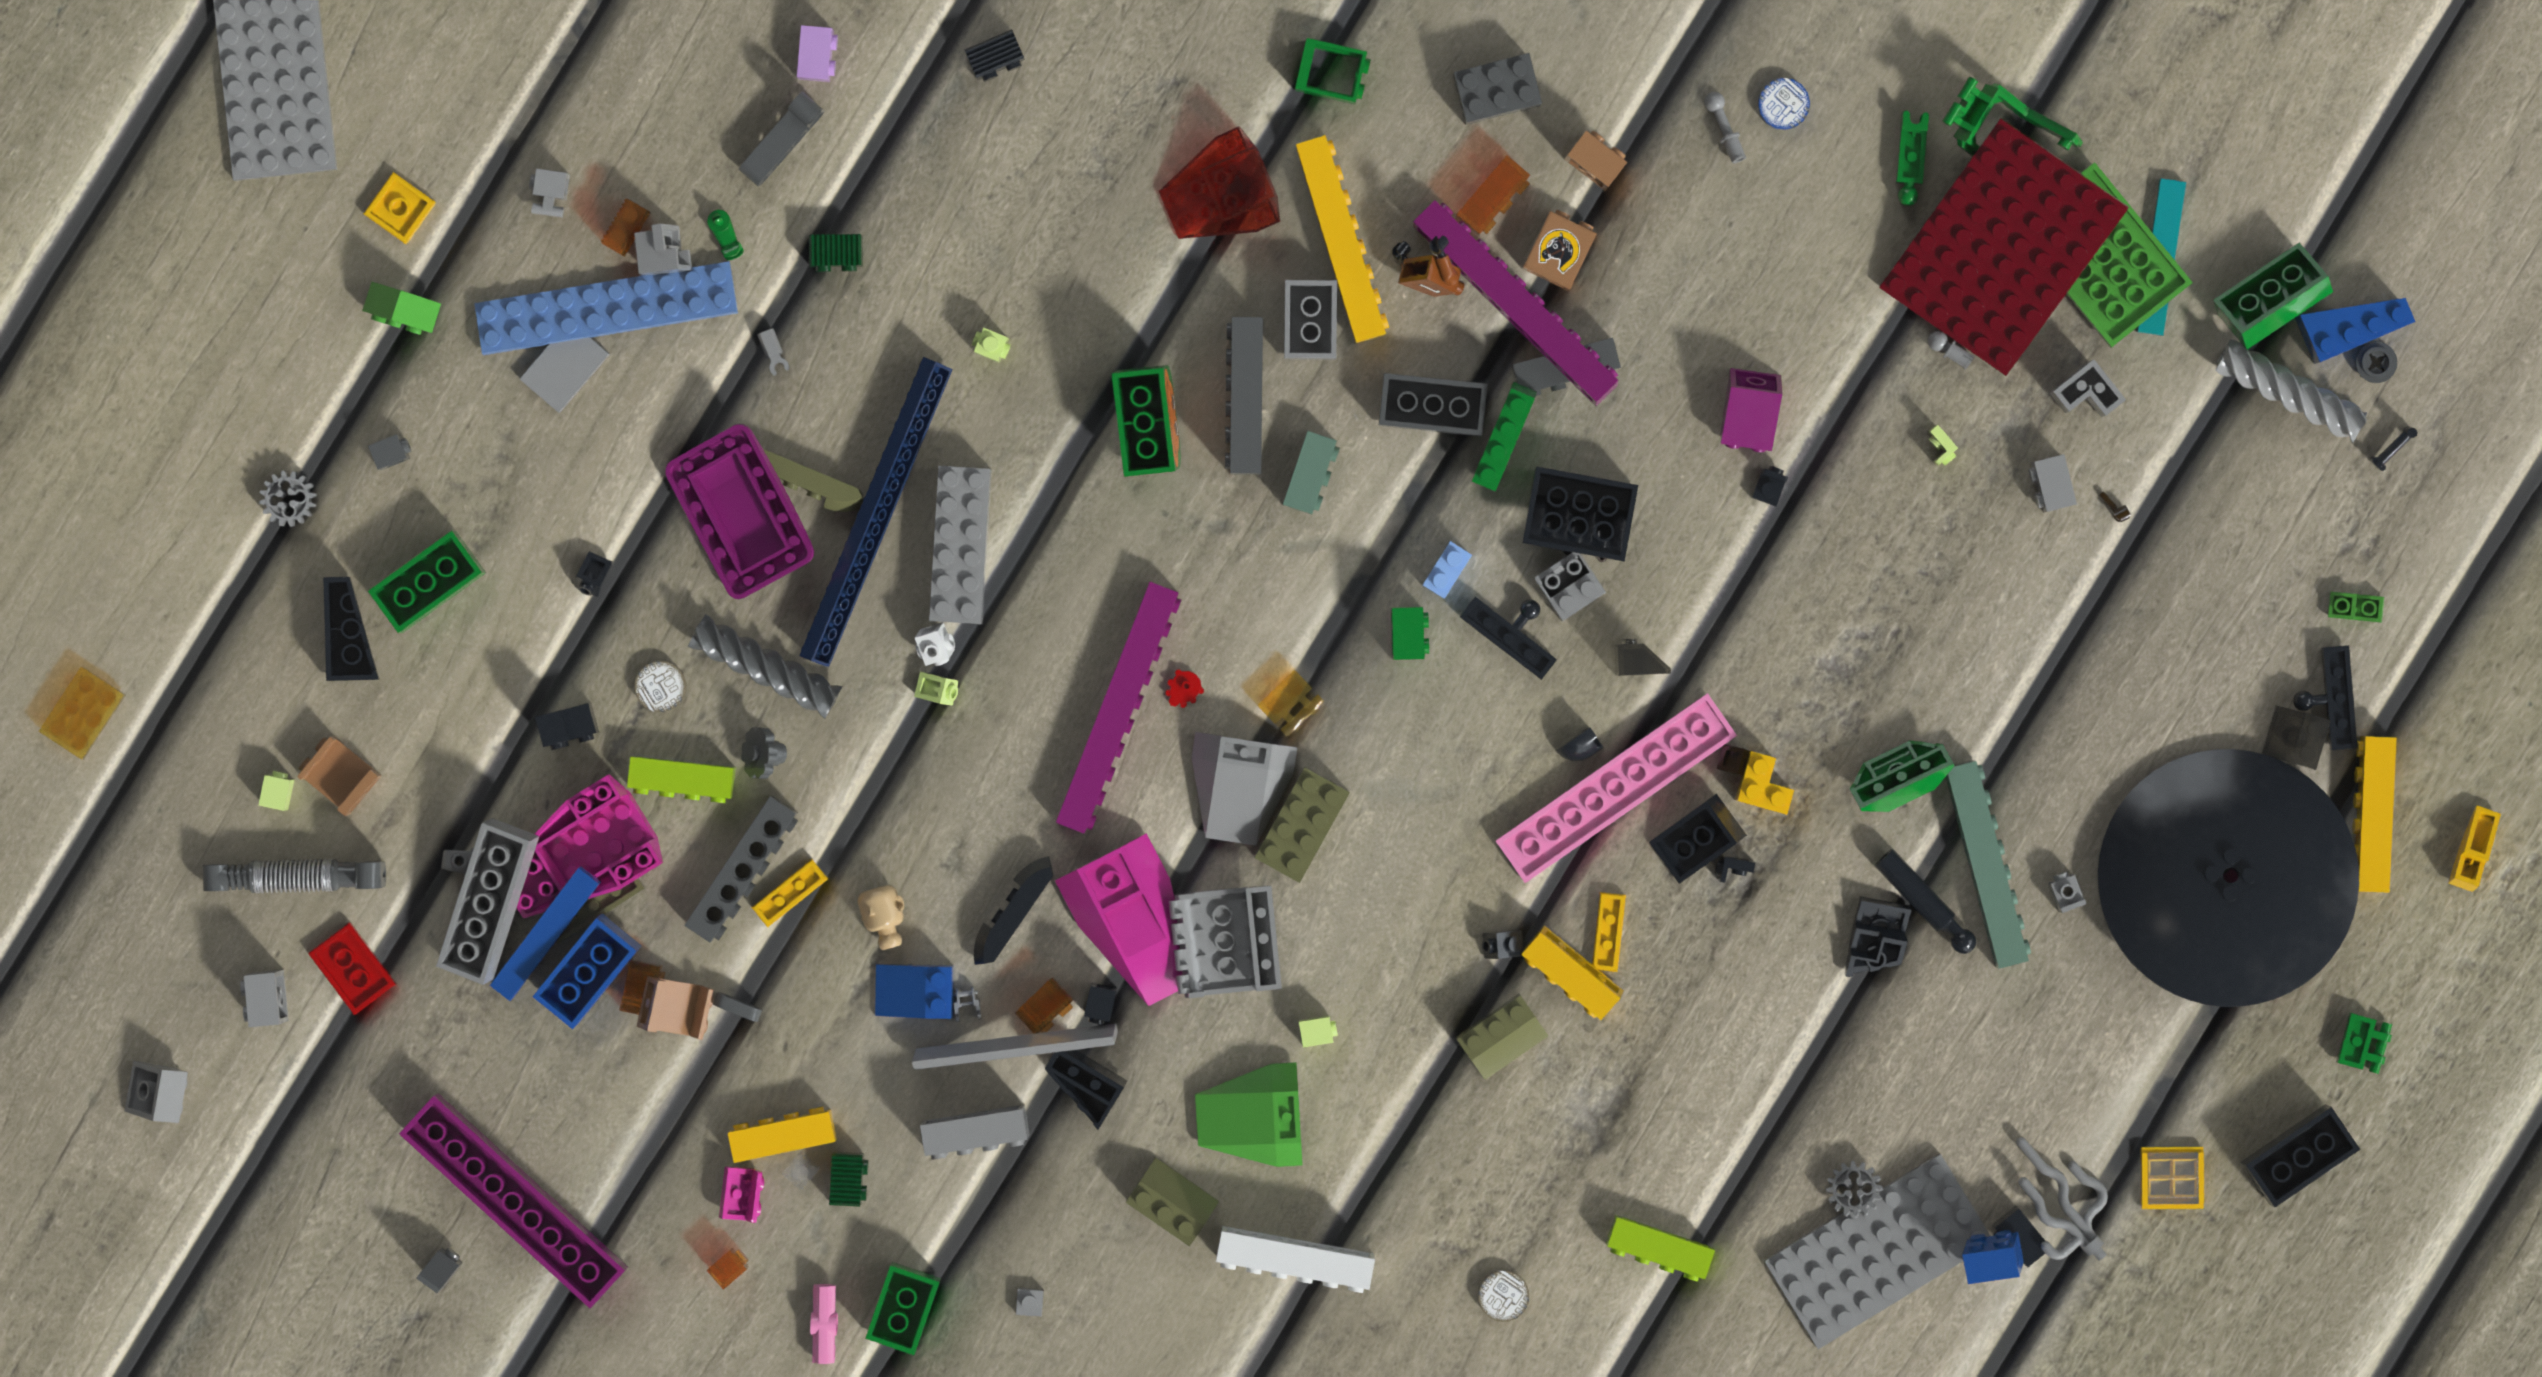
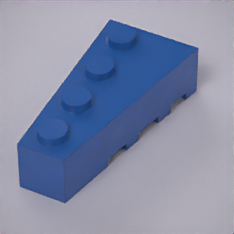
M2406 298L2301 314L2295 317L2314 364L2416 322Z

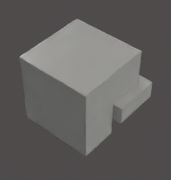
M654 224L651 225L652 231L634 233L639 274L657 275L692 271L690 250L682 251L679 226Z

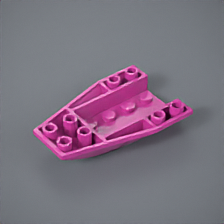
M610 774L566 800L535 833V835L539 836L516 908L523 918L545 912L580 866L601 881L589 897L590 899L620 890L663 863L656 833L631 792Z
M1147 833L1055 880L1078 927L1148 1006L1178 991L1176 976L1183 974L1182 970L1176 971L1174 950L1180 949V945H1173L1171 924H1176L1177 919H1170L1169 901L1175 900L1171 880Z

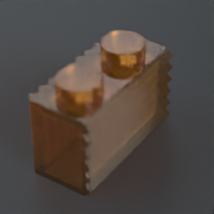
M628 198L624 199L625 203L622 204V208H619L620 212L616 213L617 217H614V221L611 222L612 225L608 226L609 230L606 231V235H603L604 239H601L603 245L624 257L635 240L634 233L640 232L651 213Z
M636 959L630 960L619 1011L639 1015L647 976L665 979L666 972H662L663 965Z
M1052 977L1016 1010L1015 1014L1034 1034L1044 1033L1055 1025L1052 1020L1058 1014L1063 1017L1073 1008L1070 1003L1074 998Z

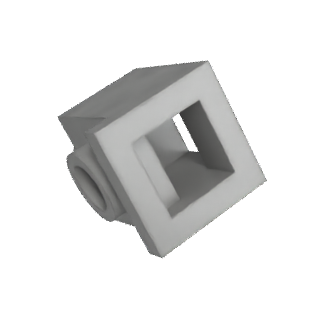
M2067 871L2053 876L2054 881L2048 883L2059 912L2064 913L2086 904L2074 874L2068 875ZM2067 886L2072 889V893L2069 896L2063 894V889Z

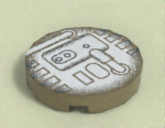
M655 661L647 664L639 671L635 679V693L638 700L645 708L654 712H666L676 708L682 702L686 693L687 682L683 672L676 665L667 661Z
M1499 1270L1490 1273L1482 1280L1478 1289V1301L1482 1311L1489 1318L1496 1321L1509 1322L1518 1318L1526 1310L1529 1303V1290L1526 1282L1519 1274L1510 1270Z

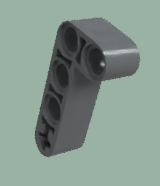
M801 92L788 107L789 111L739 168V171L758 187L766 181L825 112L823 108L804 92Z

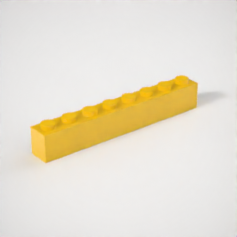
M1326 135L1296 144V150L1355 343L1386 335L1385 329L1389 328L1385 313L1380 314L1377 304L1382 303L1378 289H1372L1370 279L1374 278L1370 263L1365 265L1362 255L1366 254L1363 240H1357L1355 230L1359 229L1355 214L1350 215L1347 205L1351 204L1347 189L1342 190L1340 180L1344 178L1340 165H1334L1332 156L1336 155L1333 141H1327Z

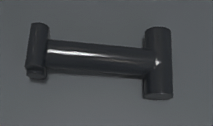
M2405 427L2403 432L2378 457L2372 456L2370 462L2378 470L2385 471V464L2411 438L2417 436V430L2413 427Z

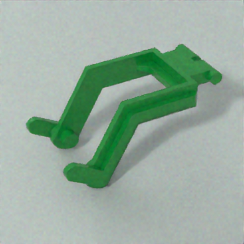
M1972 77L1967 79L1957 96L1961 99L1960 104L1953 102L1942 120L1943 123L1950 127L1953 123L1959 127L1953 137L1957 139V145L1972 157L1980 147L1976 144V134L1994 104L1999 102L2020 118L2060 138L2057 144L2063 149L2069 150L2071 145L2081 147L2083 144L2077 133L2030 109L1997 83L1985 84L1980 91L1975 87L1978 81Z

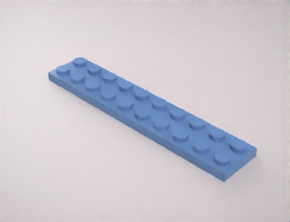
M730 261L692 267V271L643 275L474 303L483 355L738 314Z

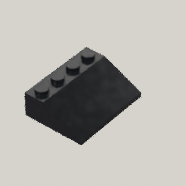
M1536 466L1522 543L1625 562L1639 485Z

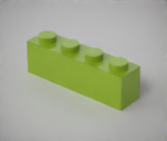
M631 756L627 788H633V793L648 795L649 790L659 791V796L674 797L675 793L685 794L684 799L700 800V796L710 797V802L726 803V799L733 797L736 767Z
M1615 1215L1606 1241L1607 1247L1611 1248L1610 1252L1624 1257L1625 1253L1635 1256V1261L1649 1265L1650 1261L1660 1264L1659 1269L1674 1273V1270L1684 1272L1683 1277L1693 1281H1698L1699 1278L1706 1279L1715 1249L1711 1246L1619 1215Z

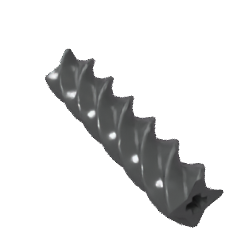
M707 614L704 615L701 622L697 625L688 645L692 649L703 650L712 660L726 662L737 673L749 674L751 679L760 685L771 686L780 696L794 698L801 707L812 711L817 710L824 719H826L843 687L830 685L828 680L820 674L807 673L805 668L798 662L784 661L783 657L775 650L761 649L756 640L749 637H739L736 631L727 625H716Z

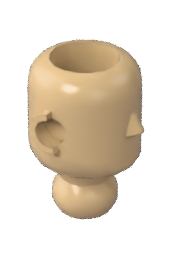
M885 885L860 893L857 901L862 917L861 921H863L868 931L878 932L879 948L886 950L900 946L902 938L897 933L895 926L903 921L904 901L901 896H898L897 890L891 885Z

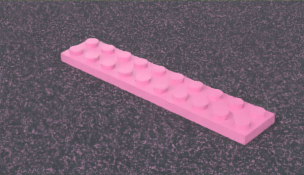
M1706 693L1495 841L1524 883H1526L1737 735L1709 694Z

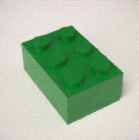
M892 1262L865 1339L915 1355L941 1278Z

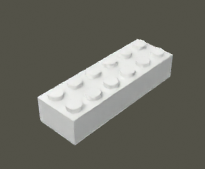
M1222 1226L1216 1262H1219L1222 1268L1235 1270L1236 1266L1246 1267V1272L1261 1274L1262 1270L1272 1273L1271 1276L1287 1279V1275L1296 1276L1299 1282L1312 1283L1313 1280L1322 1281V1285L1326 1287L1338 1288V1284L1347 1286L1349 1291L1363 1293L1364 1289L1370 1290L1375 1256L1374 1253Z

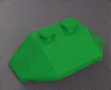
M1909 740L1864 762L1854 783L1850 787V792L1861 811L1890 812L1935 790L1952 770L1954 763L1943 744Z

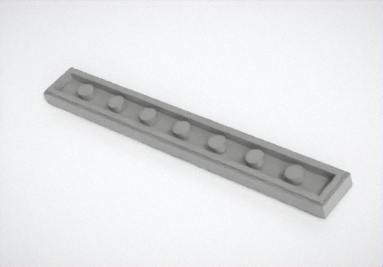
M1116 1024L916 1048L912 1064L913 1068L917 1070L1109 1046L1115 1044L1118 1030Z

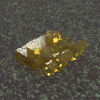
M1294 670L1257 706L1274 724L1283 717L1288 723L1280 730L1288 737L1294 730L1297 732L1302 727L1301 724L1311 714L1314 716L1319 711L1317 708L1325 701L1318 694L1310 701L1305 695L1312 688ZM1300 701L1304 707L1293 717L1288 711Z

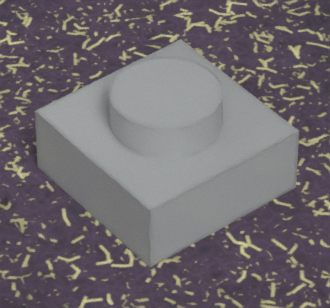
M1018 1288L1016 1315L1042 1317L1044 1290Z

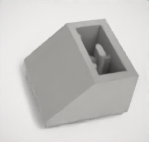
M1572 552L1534 578L1561 621H1564L1606 593L1579 553Z

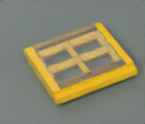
M2203 1146L2141 1147V1209H2204Z

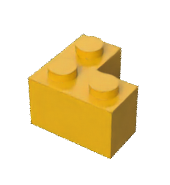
M1750 751L1735 800L1787 815L1794 790L1770 783L1776 758Z

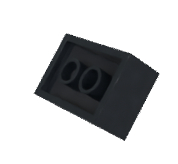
M1716 793L1649 843L1680 884L1747 835Z

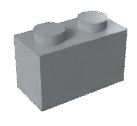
M2064 454L2031 462L2032 468H2029L2028 472L2032 484L2036 483L2038 493H2035V500L2038 508L2043 509V513L2077 504Z

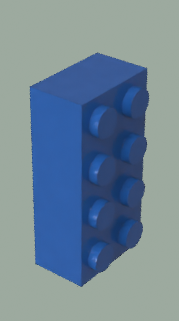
M602 913L588 927L533 995V998L571 1029H574L642 945Z

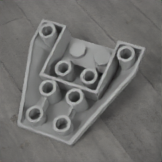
M1195 732L1192 763L1205 838L1257 845L1294 773L1298 747Z

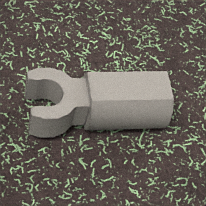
M774 328L759 333L757 336L766 359L770 358L771 360L770 372L774 376L777 375L775 366L778 363H782L786 371L790 370L789 363L781 357L783 351Z

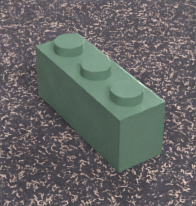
M1307 431L1283 502L1284 506L1311 515L1314 510L1319 511L1323 496L1319 495L1322 485L1327 487L1332 473L1327 471L1330 461H1336L1340 447L1335 446L1337 440Z

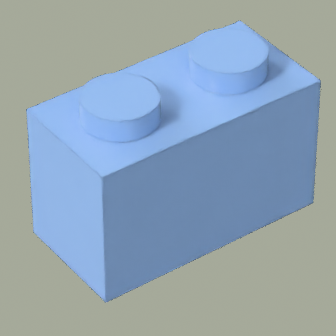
M1450 541L1422 586L1445 599L1472 554Z

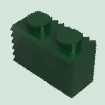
M809 235L810 267H816V272H831V267H841L842 272H856L857 267H863L862 235Z
M833 1152L831 1156L829 1205L860 1207L862 1201L867 1200V1185H863V1175H868L869 1160L864 1159V1153Z

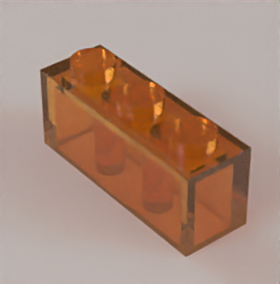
M1506 155L1459 210L1456 217L1463 221L1478 236L1482 232L1488 234L1497 223L1493 220L1497 214L1501 212L1504 215L1513 205L1510 199L1517 192L1521 195L1530 185V182L1527 181L1530 174Z

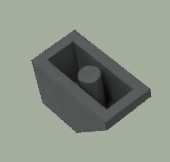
M441 1248L416 1279L435 1293H438L445 1288L463 1262L459 1260L460 1256L454 1250Z

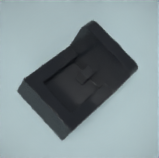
M1522 930L1482 934V950L1485 959L1522 956L1521 954L1524 950Z

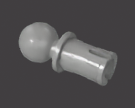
M1936 331L1931 333L1928 338L1929 347L1934 351H1944L1943 358L1948 357L1966 370L1975 356L1956 345L1957 341L1955 340L1950 344L1943 332Z

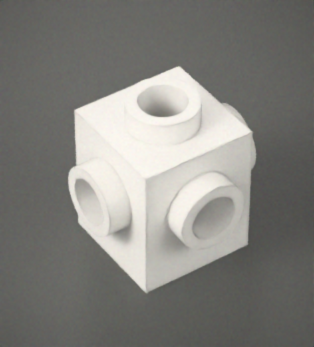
M944 622L920 629L914 638L917 643V654L920 659L923 658L926 666L933 663L935 666L947 663L955 650L954 638L951 634H948Z

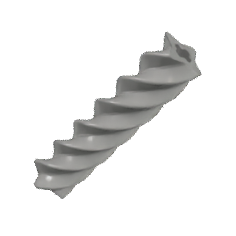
M2229 340L2216 362L2218 363L2216 371L2220 375L2226 377L2235 376L2241 386L2249 389L2258 388L2261 395L2267 400H2281L2283 406L2288 411L2293 413L2304 412L2309 422L2315 425L2326 424L2333 435L2337 437H2350L2352 443L2367 421V412H2363L2355 403L2340 400L2334 392L2328 389L2317 388L2306 377L2294 376L2287 367L2271 363L2267 357L2258 352L2248 351L2242 343L2236 340Z

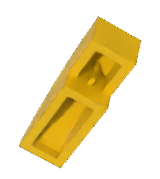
M2478 805L2475 806L2461 841L2448 884L2471 892L2479 887L2485 863L2489 861L2501 817L2500 813Z

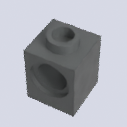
M399 434L368 446L377 469L381 471L409 460L410 456L408 453L412 452L406 437L402 438Z

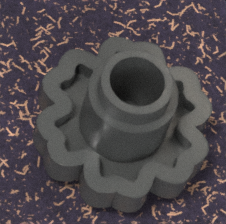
M752 727L746 733V742L742 744L741 759L745 762L744 770L750 778L767 779L773 774V766H778L785 762L787 758L786 746L775 740V736L769 728Z

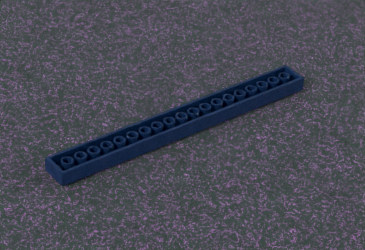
M923 357L920 362L916 376L907 393L898 419L894 424L891 436L882 453L879 465L870 482L861 508L857 513V518L845 542L842 554L832 573V578L820 602V607L814 617L799 656L826 667L830 666L953 369L926 357Z

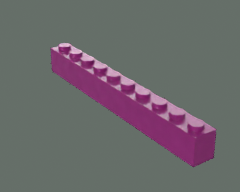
M1434 200L1413 221V227L1429 243L1435 236L1438 239L1442 235L1446 236L1449 244L1444 249V252L1449 255L1451 264L1460 268L1461 274L1590 402L1597 406L1618 386L1619 380L1616 378L1618 376L1616 371L1609 365L1604 367L1598 361L1600 356L1591 347L1586 349L1579 342L1581 337L1573 329L1567 330L1561 324L1563 320L1553 310L1548 312L1543 307L1544 301L1535 292L1531 295L1524 288L1526 283L1518 275L1512 276L1506 270L1508 266L1500 257L1494 258L1488 253L1490 248L1480 238L1476 241L1470 235L1471 229L1463 221L1458 223L1451 216L1453 212L1445 203L1439 204Z
M1149 582L1056 823L1084 834L1087 829L1092 830L1097 818L1096 815H1093L1096 805H1102L1107 793L1102 790L1105 781L1111 782L1116 770L1115 767H1112V763L1115 757H1121L1125 747L1121 740L1124 733L1130 734L1135 720L1130 717L1134 709L1139 710L1144 695L1140 694L1143 684L1148 686L1152 678L1153 671L1149 670L1152 661L1158 662L1163 647H1160L1159 643L1162 636L1167 638L1172 623L1168 622L1171 612L1176 614L1182 599L1177 598L1178 592Z

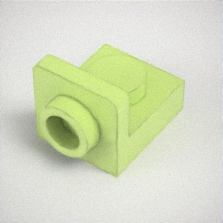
M1935 425L1928 431L1931 435L1928 440L1938 451L1942 448L1944 452L1933 462L1936 466L1941 463L1945 466L1956 457L1954 452L1958 447L1939 425Z
M920 672L914 697L952 706L958 694V680Z

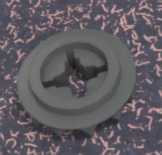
M2372 342L2363 346L2356 355L2355 367L2360 377L2368 382L2382 383L2394 375L2397 369V356L2389 345L2382 342ZM2370 356L2374 358L2385 356L2380 362L2381 369L2377 367L2368 369L2372 364Z

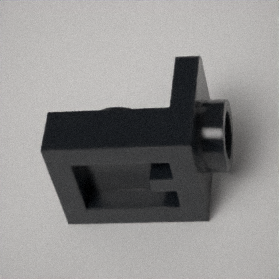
M1769 466V469L1763 468L1752 499L1777 507L1785 482L1788 480V477L1783 475L1784 470L1774 466Z
M589 551L576 575L575 587L585 595L598 597L613 561Z
M1723 855L1722 861H1717L1715 875L1719 876L1718 881L1722 883L1726 882L1728 868L1732 869V874L1747 876V872L1754 873L1755 862Z

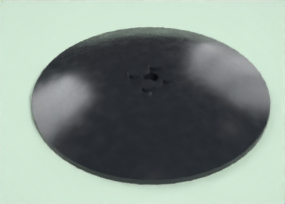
M2214 749L2182 756L2166 763L2141 780L2128 793L2109 822L2100 849L2097 871L2100 905L2106 924L2113 939L2130 963L2146 978L2169 993L2188 1001L2218 1007H2243L2268 1002L2294 991L2317 975L2332 959L2344 941L2354 918L2359 892V866L2354 842L2343 816L2328 795L2312 779L2291 765L2265 754L2237 749ZM2228 868L2234 869L2238 875L2237 880L2233 883L2225 881L2223 878L2224 870Z

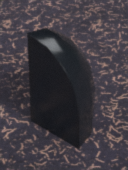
M1588 727L1558 748L1556 752L1567 760L1583 761L1592 757L1604 747L1597 739L1598 737L1591 727Z

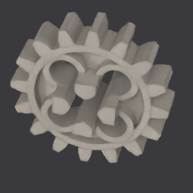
M287 471L281 472V478L273 474L272 483L264 482L268 487L267 491L260 490V494L264 495L265 499L259 501V504L267 506L263 514L271 513L270 521L274 522L279 519V526H284L286 521H288L289 526L294 527L295 520L303 524L305 522L304 515L312 516L309 507H316L317 505L311 502V498L317 496L316 493H310V489L314 486L313 483L305 484L306 476H301L297 479L298 475L295 471H292L290 477H288ZM285 481L290 483V487L287 490L289 495L297 496L300 492H303L305 495V499L302 502L298 500H291L289 502V505L294 509V514L290 517L286 514V510L289 508L288 503L278 502L277 505H273L271 502L274 496L281 498L287 496V492L282 488Z
M1851 1161V1167L1848 1168L1842 1163V1171L1833 1170L1836 1176L1835 1179L1828 1178V1182L1832 1187L1826 1188V1191L1829 1194H1833L1829 1201L1830 1203L1837 1202L1835 1210L1838 1212L1843 1208L1844 1216L1846 1217L1850 1212H1853L1855 1218H1858L1861 1211L1867 1216V1208L1871 1207L1875 1210L1877 1207L1874 1201L1882 1200V1197L1877 1192L1883 1191V1186L1876 1185L1881 1178L1879 1175L1872 1176L1875 1172L1873 1167L1865 1170L1866 1164L1864 1162L1860 1164V1167H1856L1855 1161ZM1852 1173L1859 1175L1856 1179V1183L1861 1189L1857 1190V1196L1860 1200L1858 1206L1851 1205L1853 1195L1850 1190H1846L1844 1194L1837 1192L1840 1186L1852 1189L1853 1184L1849 1178ZM1866 1185L1872 1186V1191L1869 1193H1865L1862 1189Z

